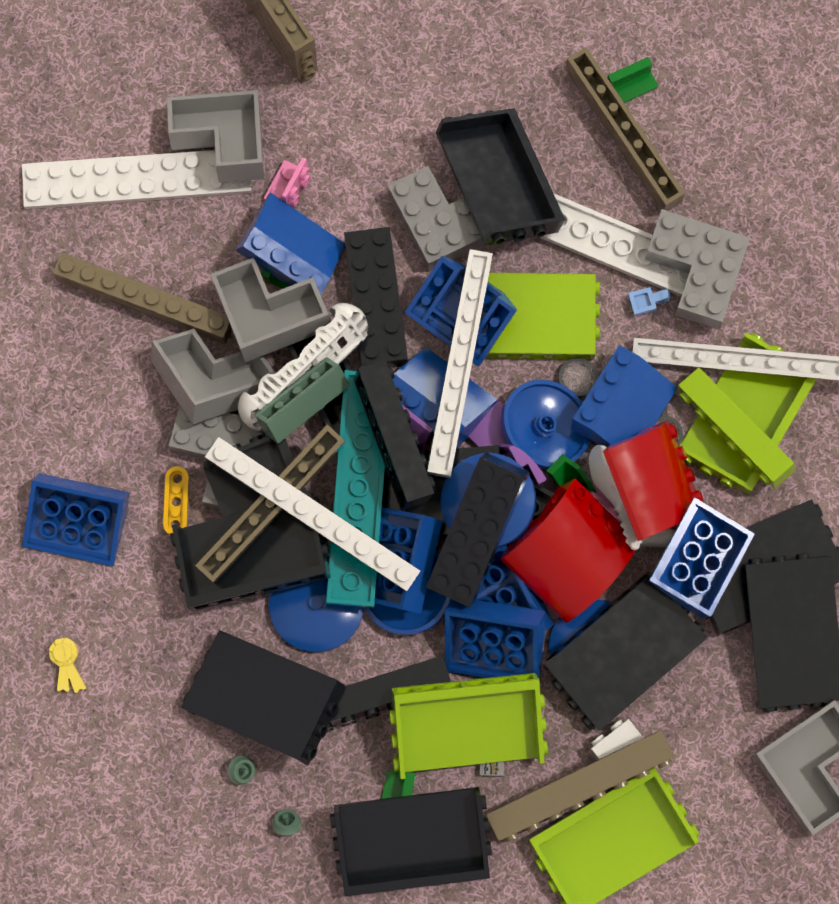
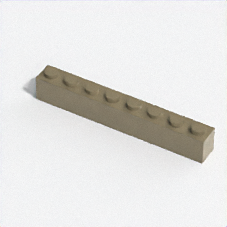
M587 47L568 57L565 69L660 210L669 211L681 204L685 192Z
M62 252L52 272L56 281L185 330L195 329L198 335L222 344H226L232 330L226 314Z
M326 425L278 477L301 491L345 444V440L329 425ZM261 495L195 566L215 583L283 509Z
M661 729L492 810L486 816L498 841L505 839L506 842H509L519 837L518 832L525 828L530 832L540 827V821L546 818L549 821H553L563 816L561 811L569 807L571 811L584 806L583 801L590 797L594 801L605 796V790L613 786L615 790L628 784L627 779L636 776L638 780L650 774L649 769L656 765L661 769L671 764V758L675 755Z

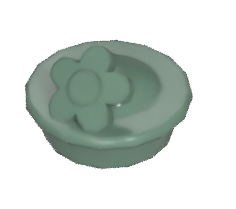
M236 756L229 763L227 769L230 781L237 785H243L252 780L255 774V766L248 756Z
M288 809L278 812L272 821L273 830L282 836L295 834L302 825L298 814Z

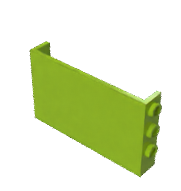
M489 273L488 282L506 294L517 308V312L485 359L570 360L573 358L594 360L596 340L600 339V326H596V318L600 317V304H596V296L600 294V282H596V274Z
M747 332L739 345L741 348L783 351L776 345L770 346L763 342L759 335ZM724 370L716 385L778 446L817 378ZM697 416L682 445H680L683 446L687 455V459L684 460L685 463L688 465L693 463L700 467L699 471L709 477L714 475L720 479L719 482L725 487H735L749 496L759 480L757 476L759 473L754 468L750 470L743 463V457L738 452L733 453L726 445L727 440L722 435L720 437L716 436L710 428L711 424L707 420L702 421Z
M535 673L392 688L393 710H389L390 725L395 727V733L391 734L392 748H396L397 757H393L394 772L398 771L401 779H406L405 772L530 758H537L540 764L545 763L544 755H548L547 741L543 740V732H546L545 717H542L541 709H545L544 695L540 694V682Z
M655 767L649 769L650 774L638 780L635 776L627 781L628 784L626 786L608 792L605 796L593 801L529 839L528 842L538 857L535 859V862L540 871H546L550 877L547 883L554 894L557 892L560 894L563 900L559 902L560 904H596L700 842L697 838L700 836L697 828L693 823L689 825L684 817L687 815L685 808L680 802H675L672 797L674 791L668 781L663 782Z

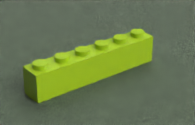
M699 367L678 385L681 400L686 405L691 404L696 409L694 412L702 421L707 420L711 424L710 428L716 436L720 437L722 435L727 440L726 445L733 453L738 452L743 457V463L750 470L754 468L759 473L757 475L758 478L766 486L770 484L776 489L796 471L795 463Z

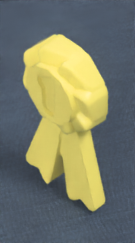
M65 637L56 639L51 644L49 656L50 660L59 666L57 690L69 692L70 679L74 692L78 693L80 689H86V685L74 665L79 652L77 644Z

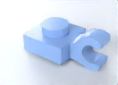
M651 287L628 293L634 317L656 311V304L670 302L668 289L652 293Z

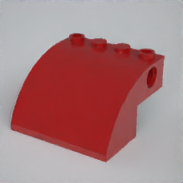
M669 420L643 429L637 435L609 445L603 451L638 541L679 524L694 497L704 503L701 491L696 490L693 484L696 481L692 468H687L684 461L687 459L686 452L683 446L679 447L676 438L679 437L674 424L670 425Z
M573 479L557 488L539 517L531 521L527 530L517 540L509 544L500 560L565 623H568L605 592L625 568L635 551L625 542L627 537L623 535L624 528L620 526L621 523L576 479Z

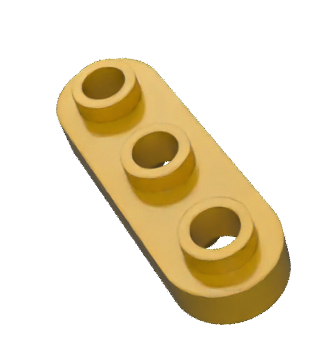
M180 466L170 468L165 475L163 527L168 535L173 533V522H179L181 528L188 526L189 475ZM176 476L182 477V481L180 483L174 482V478ZM180 499L181 504L174 506L173 500Z

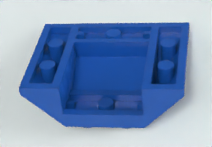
M441 256L404 313L451 347L466 266ZM487 282L472 362L478 367L482 364L517 312V308L506 294L489 282Z

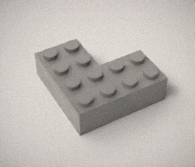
M258 90L167 97L168 134L171 150L215 147L219 183L264 179Z
M429 166L387 185L388 195L428 271L433 270L441 256L453 260L468 253L470 249L474 250L484 245L464 198L448 204Z
M663 209L661 210L645 259L689 273L675 316L718 330L720 329L750 240L749 237Z
M254 257L211 274L245 362L316 335L315 330L317 328L326 326L331 322L313 277L269 294Z
M195 329L152 341L151 362L192 424L238 410V401L243 392L249 395L256 394L262 377L268 373L275 374L264 356L245 362L242 353L238 352L215 360Z
M179 405L169 448L171 452L205 460V456L218 437L232 446L240 443L242 447L249 444V439L255 436L262 435L264 438L267 435L264 431L251 429L242 421L240 415L231 413L192 424ZM207 481L202 503L204 507L220 510L209 481Z
M834 700L752 756L808 837L813 836L839 818V788L824 768L839 757V705Z

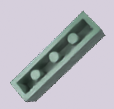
M326 357L258 411L255 417L264 433L276 443H280L315 413L323 409L326 404L340 395L350 384L340 365Z

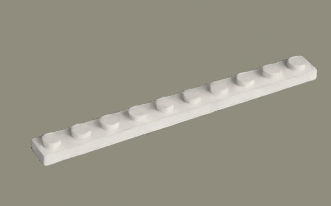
M471 249L469 251L427 474L451 478L493 253Z
M634 338L633 353L650 363L839 380V356Z
M220 437L217 438L205 458L405 591H408L419 574L420 570Z

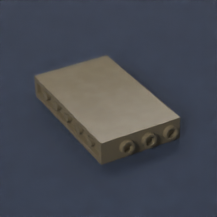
M244 0L297 80L300 82L303 79L309 80L313 78L318 71L315 41L289 1Z

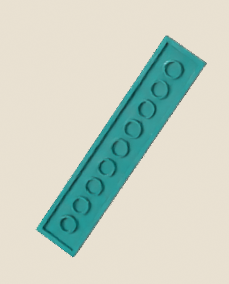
M345 370L344 375L350 386L342 394L339 436L345 440V444L338 450L333 513L379 543L385 466L353 381L356 371ZM331 542L329 557L331 578H328L326 604L374 608L377 571Z

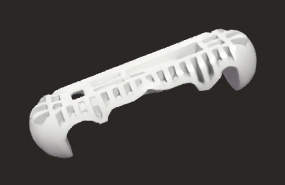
M349 303L333 305L330 308V312L334 319L326 326L315 330L316 337L302 350L298 359L288 362L277 373H268L262 377L256 394L249 395L246 392L241 394L238 401V412L240 418L248 427L257 431H263L255 417L258 411L324 358L328 357L339 364L366 339L368 323L364 313L358 307ZM341 337H344L347 342L343 348L337 343Z

